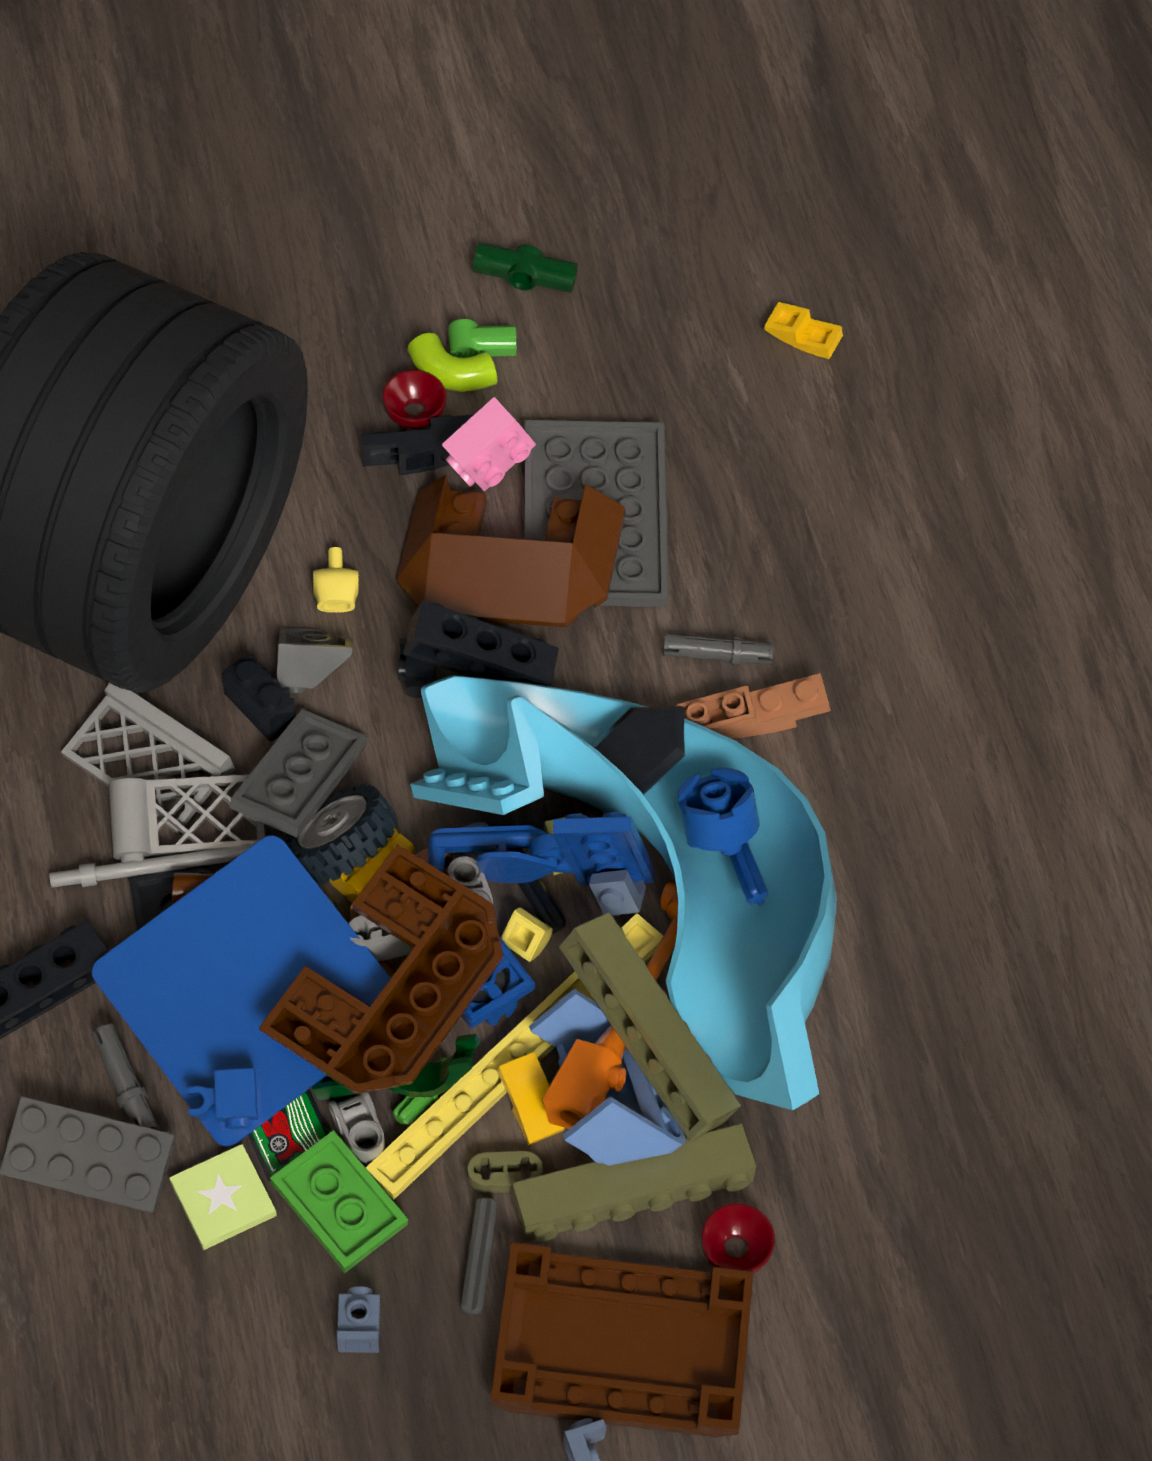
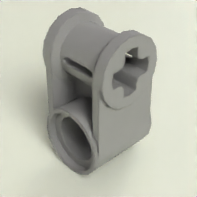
M360 1093L338 1103L334 1100L328 1102L329 1111L337 1132L342 1136L347 1147L366 1168L385 1150L383 1129L378 1121L369 1093ZM365 1141H371L376 1144L369 1149L359 1147V1144Z

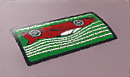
M308 1089L250 1133L248 1137L268 1181H270L271 1176L329 1134V1131L311 1091Z

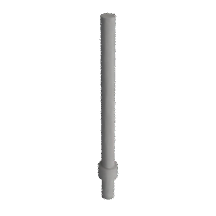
M256 843L149 858L139 862L114 863L96 866L95 862L80 864L79 869L49 873L50 884L52 888L82 884V887L98 885V881L228 863Z

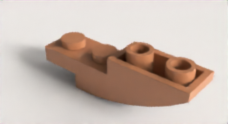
M821 673L752 692L749 691L747 685L677 704V706H683L685 719L731 739L797 727L795 720L831 711Z

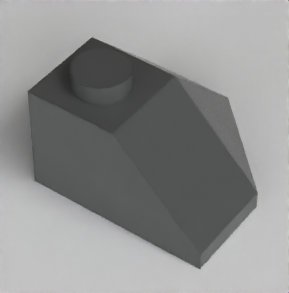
M281 627L278 643L277 683H280L281 687L285 688V691L291 693H303L306 691V688H315L352 656L353 639L340 636L338 637V642L331 640V637L327 635V631L320 629Z

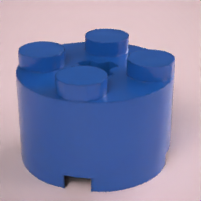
M731 768L711 769L712 775L700 778L699 773L691 776L678 790V803L687 844L692 848L720 851L724 855L738 853L742 849V844L749 841L756 834L760 825L754 789L749 782L748 776L739 770Z

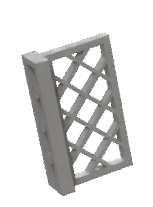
M110 683L104 690L106 693L105 698L61 751L63 757L106 786L111 781L123 778H140L144 780L155 778V780H160V777L181 774V778H187L186 773L199 770L204 771L210 777L230 776L236 770L229 755L134 692L119 688ZM109 709L120 715L122 727L101 731L100 721ZM127 720L134 725L127 726ZM142 731L149 734L150 747L130 750L128 734ZM123 735L125 751L104 755L103 738ZM155 739H156L157 741H159L160 743H162V744H161V745H156ZM97 740L99 756L82 758L75 753L83 742ZM174 751L178 754L180 766L159 769L157 753ZM152 754L154 771L133 774L131 758ZM126 759L128 775L115 778L107 775L106 762ZM184 759H186L192 764L185 765ZM100 764V770L96 768L94 765ZM199 787L190 797L195 796L193 800L201 806L213 791L209 787ZM183 788L182 791H183L184 793H187V791H188L189 789H188V788ZM156 790V803L163 809L164 801L181 799L174 792L162 794V790ZM185 802V809L176 820L185 827L197 811ZM157 812V820L160 822L163 817ZM167 822L165 826L177 834L180 833L171 823Z

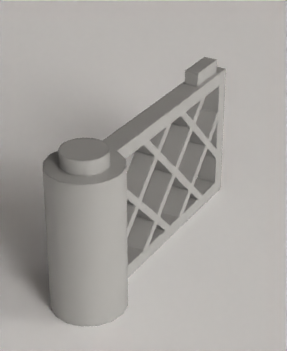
M249 774L161 780L123 778L111 781L108 786L114 859L121 860V863L139 862L150 856L177 855L259 842L265 837L264 823L239 813L225 827L211 815L212 811L222 800L230 805L231 797L228 794L236 785H241ZM218 786L228 787L224 791H222ZM199 787H209L219 796L207 810L190 798ZM182 788H190L187 793L181 790ZM171 789L181 799L169 812H166L156 803L155 790ZM185 802L201 815L189 830L172 817ZM157 812L163 817V819L158 824ZM244 817L256 827L257 840L241 841L231 830ZM205 819L222 832L214 842L203 843L193 834ZM167 822L184 834L175 845L159 846L158 832ZM226 836L231 840L221 842ZM190 839L193 844H184V842Z

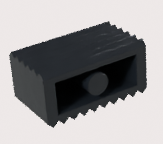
M246 654L223 671L224 694L269 741H274L281 736L296 717L295 698H290V693H285V688H281V684L276 683V678H271V674L267 673V669H263L262 664H258L257 659H253V654Z

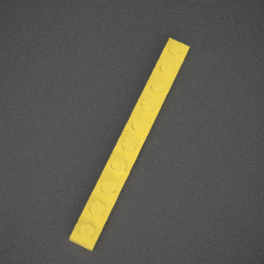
M638 913L622 927L626 938L644 962L654 954L663 938V935ZM576 972L571 974L475 1064L467 1074L457 1081L366 1167L367 1171L392 1200L398 1197L507 1093L497 1072L500 1065L535 1052L540 1062L555 1048V1046L530 1031L529 1026L573 989L595 1001Z

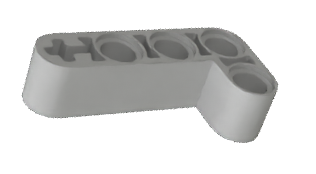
M468 856L454 859L449 865L448 876L493 904V897L484 873H481L478 868L477 860ZM467 879L470 880V882L464 883L460 882L459 880ZM362 915L354 918L349 923L350 927L360 938L350 937L351 941L357 945L366 946L377 961H385L408 955L413 949Z

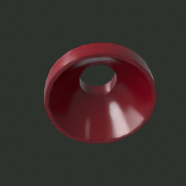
M420 370L404 371L398 373L387 382L383 390V404L387 415L397 424L409 428L425 427L430 425V418L442 415L446 405V391L442 382L428 372ZM410 404H420L424 407L425 411L418 416H412L405 412V408Z
M729 1204L715 1210L708 1217L702 1230L701 1244L706 1259L713 1267L751 1271L754 1274L761 1270L772 1256L775 1246V1234L770 1221L761 1211L745 1204ZM732 1238L741 1239L747 1244L748 1252L740 1258L731 1257L725 1251V1243Z

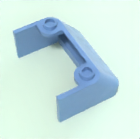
M573 989L534 1021L529 1028L532 1033L557 1048L560 1057L558 1063L561 1067L576 1039L595 1043L611 1024L595 1001ZM625 1047L622 1068L626 1070V1080L623 1088L619 1092L610 1089L604 1102L563 1134L566 1142L587 1153L596 1163H603L608 1166L670 1154L686 1142L683 1130L627 1047Z

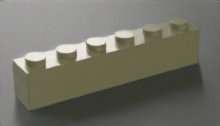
M609 912L575 927L559 948L689 1141L722 1125L741 1106L732 1089L727 1086L712 1064L710 1057L703 1051L691 1033L687 1023L682 1020L673 1007L665 991L658 985L644 960L639 957L628 941L623 929L616 923Z
M738 1124L704 1133L691 1141L686 1138V1142L670 1154L612 1166L591 1162L512 1183V1201L524 1241L535 1239L537 1242H543L553 1239L558 1235V1232L574 1229L577 1232L593 1228L597 1222L608 1219L616 1222L624 1221L633 1217L635 1212L646 1209L662 1211L671 1207L674 1202L689 1199V1201L693 1202L700 1201L709 1197L712 1192L727 1189L730 1192L741 1190L747 1187L750 1182H753L756 1164L743 1125Z

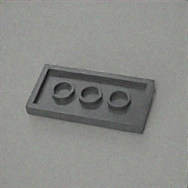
M301 709L233 794L230 809L297 838L364 751L367 744V736Z
M21 1096L1 1165L0 1175L155 1214L176 1135Z

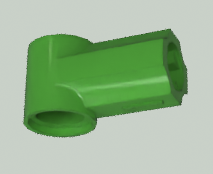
M459 319L453 321L448 326L449 354L452 356L465 358L487 352L491 357L516 356L515 325L478 326L475 321L470 319Z

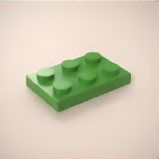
M334 1130L270 1177V1183L344 1273L408 1225V1218Z

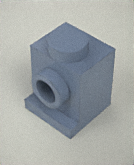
M351 1287L348 1289V1294H339L338 1352L379 1353L380 1295L372 1294V1289L368 1287ZM366 1313L365 1317L361 1319H355L351 1314Z

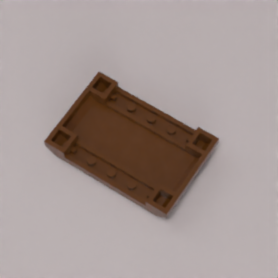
M511 1242L490 1404L515 1413L572 1420L592 1419L593 1422L604 1420L605 1424L709 1437L738 1435L753 1272L713 1267L711 1273L551 1253V1247Z

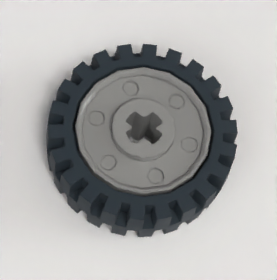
M366 784L359 785L358 788L352 786L345 793L342 790L335 793L333 799L328 797L297 838L288 835L285 841L288 848L314 881L324 884L330 878L332 881L340 879L342 873H345L347 876L354 872L353 867L365 865L367 863L365 861L366 858H374L379 853L377 848H384L388 843L386 838L393 836L394 828L397 827V817L389 803L373 785L367 787Z

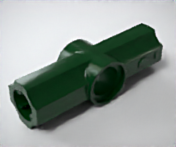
M479 243L473 262V272L507 279L514 288L526 291L532 290L537 285L571 293L575 286L578 263L545 257L538 248L531 245H520L513 250Z

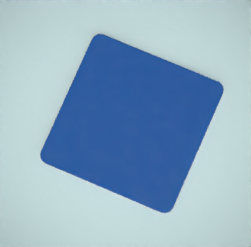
M267 836L261 839L98 959L92 968V976L95 982L191 1109L200 1108L204 1103V1098L201 1095H188L187 1088L191 1086L215 1088L214 1070L255 1069L258 1120H249V1127L227 1129L225 1128V1122L217 1121L215 1106L211 1108L208 1114L199 1117V1120L218 1144L227 1147L240 1142L327 1076L258 1029L302 969L307 966L369 1007L391 979L366 946H360L351 941L350 937L360 938L285 842L276 836Z

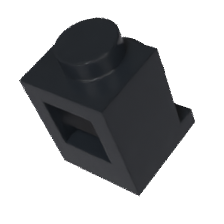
M400 638L398 681H405V695L420 698L422 697L421 688L435 682L436 665L404 655L403 652L407 638Z

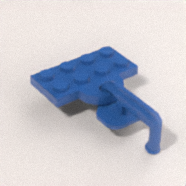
M607 813L601 818H588L582 814H569L565 816V819L553 820L552 834H547L541 829L530 825L441 828L435 830L429 838L428 863L443 873L445 853L495 851L478 855L476 862L481 873H484L485 878L491 882L528 883L552 872L574 873L580 886L589 885L591 875L594 873L627 870L633 882L643 880L645 884L655 883V868L631 816L627 817L622 813ZM510 848H529V855L520 852H510Z

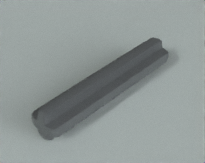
M482 1197L476 1200L461 1301V1311L465 1314L480 1315L483 1311L497 1213V1201L491 1198Z

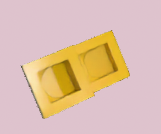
M782 302L777 303L764 325L765 331L781 341L825 359H830L843 336L842 326L811 319L809 309Z
M535 1052L500 1065L497 1072L513 1104L512 1112L528 1146L564 1131V1127L548 1122L543 1097L550 1086Z

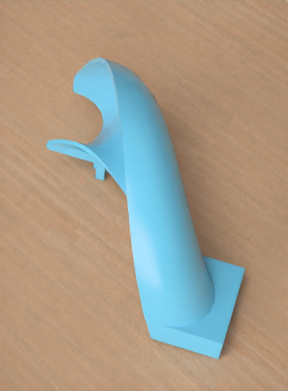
M451 675L421 688V695L439 769L425 772L423 779L410 784L413 798L504 815L544 797L543 788L587 803L605 813L616 812L625 814L627 817L631 816L638 832L662 855L676 880L678 926L675 948L666 978L671 1004L682 1020L687 1023L691 1033L703 1051L710 1057L712 1064L734 1094L789 1110H794L817 1096L819 1089L805 1021L813 1009L830 964L837 895L825 831L808 799L777 767L739 742L684 718L685 756L643 795L615 765L593 748L591 744L630 708L646 706L582 691ZM731 768L739 770L748 776L749 782L754 789L760 821L758 831L748 843L768 891V896L764 898L765 903L762 905L757 903L749 904L746 901L729 855H724L720 851L692 848L687 844L678 803V790L691 776L698 773L700 778L712 775L711 769Z

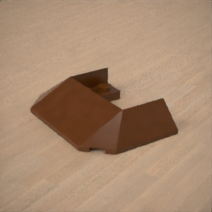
M444 475L418 492L396 579L401 589L405 593L407 592L414 600L417 608L423 600L429 603L440 604L446 609L464 615L475 616L481 621L567 627L577 620L578 614L592 605L596 608L608 599L626 510L624 506L587 484L584 487L582 500L554 498L545 541L479 536L487 505L486 494L451 491L447 475Z
M396 844L352 903L354 911L413 948L370 1007L305 966L258 1028L260 1032L355 1094L412 1084L503 959L493 904Z

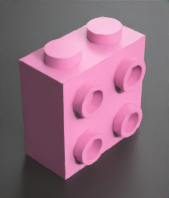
M495 397L442 444L450 454L445 460L470 487L476 482L484 492L489 487L497 485L513 465L525 460L529 456L531 449L536 445Z

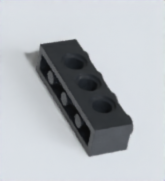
M422 600L411 618L403 654L468 677L523 682L550 687L553 681L559 648L547 644L541 639L530 638L515 633L509 628L498 627L481 621L475 616L464 615L446 609L440 604Z
M88 920L79 926L73 925L66 928L58 938L46 945L35 946L27 952L24 958L12 965L6 964L0 967V998L6 999V1002L0 1005V1039L96 983L92 976V968L95 962L109 951ZM65 959L74 960L69 966L62 967L57 965ZM30 979L41 980L35 986L24 985Z

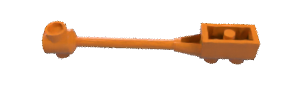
M672 881L665 885L661 896V908L667 912L672 922L647 965L655 980L658 979L675 948L678 926V894L676 882ZM612 1025L595 1043L576 1039L543 1097L550 1124L570 1129L604 1102L610 1089L619 1092L623 1088L626 1080V1070L622 1068V1058L626 1046Z

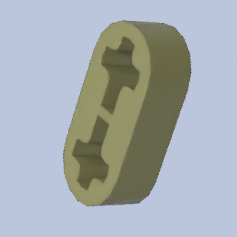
M528 1151L478 1153L472 1157L468 1164V1182L473 1189L482 1193L512 1192V1183L526 1180L522 1178L521 1172H517L520 1171L522 1164H527L529 1170L532 1171L529 1178L543 1175V1164L536 1154ZM483 1165L489 1166L490 1172H493L488 1180H482L481 1174L478 1173Z

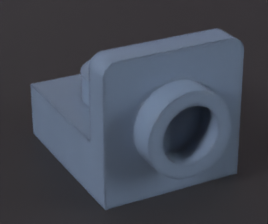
M583 1419L569 1426V1430L564 1433L562 1444L568 1461H600L593 1445L588 1447L587 1445L605 1438L607 1427L604 1420L593 1422L592 1419Z

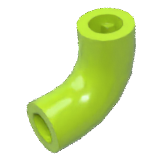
M425 333L417 336L408 345V354L415 367L420 371L428 372L437 377L446 390L467 392L497 384L496 369L491 356L487 352L465 358L452 356L444 349L439 337L435 333Z

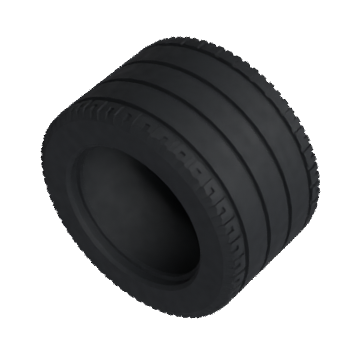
M81 251L80 253L66 255L63 259L60 258L54 264L51 263L39 272L36 277H33L0 314V633L129 691L143 693L155 690L157 687L159 688L163 684L170 682L183 671L210 643L238 604L267 550L287 501L302 448L307 414V368L303 352L297 342L271 326H266L257 320L98 253Z

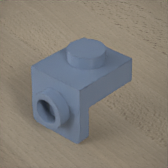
M627 870L594 873L591 875L589 886L603 914L609 912L611 915L640 912L646 890L643 880L633 882Z

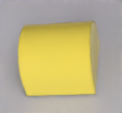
M520 907L514 910L501 939L509 949L531 962L543 951L551 938L553 929Z

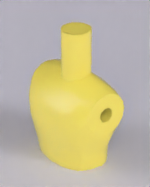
M332 547L328 550V568L313 571V595L317 602V609L323 612H349L355 609V601L358 596V571L343 568L342 549L339 547Z

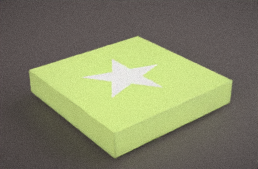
M243 1144L169 1178L203 1250L277 1216L276 1210Z

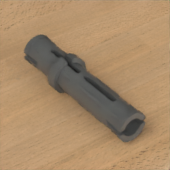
M665 633L663 656L731 661L732 665H739V662L772 666L774 643L741 640L742 637L734 636V639H719Z
M114 1024L98 1027L97 1031L91 1033V1036L118 1094L116 1101L120 1109L124 1108L131 1124L159 1130L160 1127L147 1101L149 1095L145 1087L141 1088Z

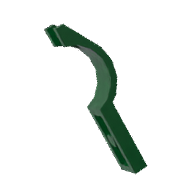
M474 1033L457 1036L455 1042L456 1050L452 1056L441 1062L427 1063L412 1084L388 1089L410 1097H433L446 1092L472 1069L473 1053L480 1043L478 1035ZM325 1076L312 1087V1091L318 1100L355 1094L329 1076Z

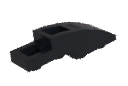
M475 414L461 416L443 415L430 418V430L411 429L405 432H375L361 435L363 467L398 464L399 475H406L448 466L450 464L445 459L450 454L442 444Z

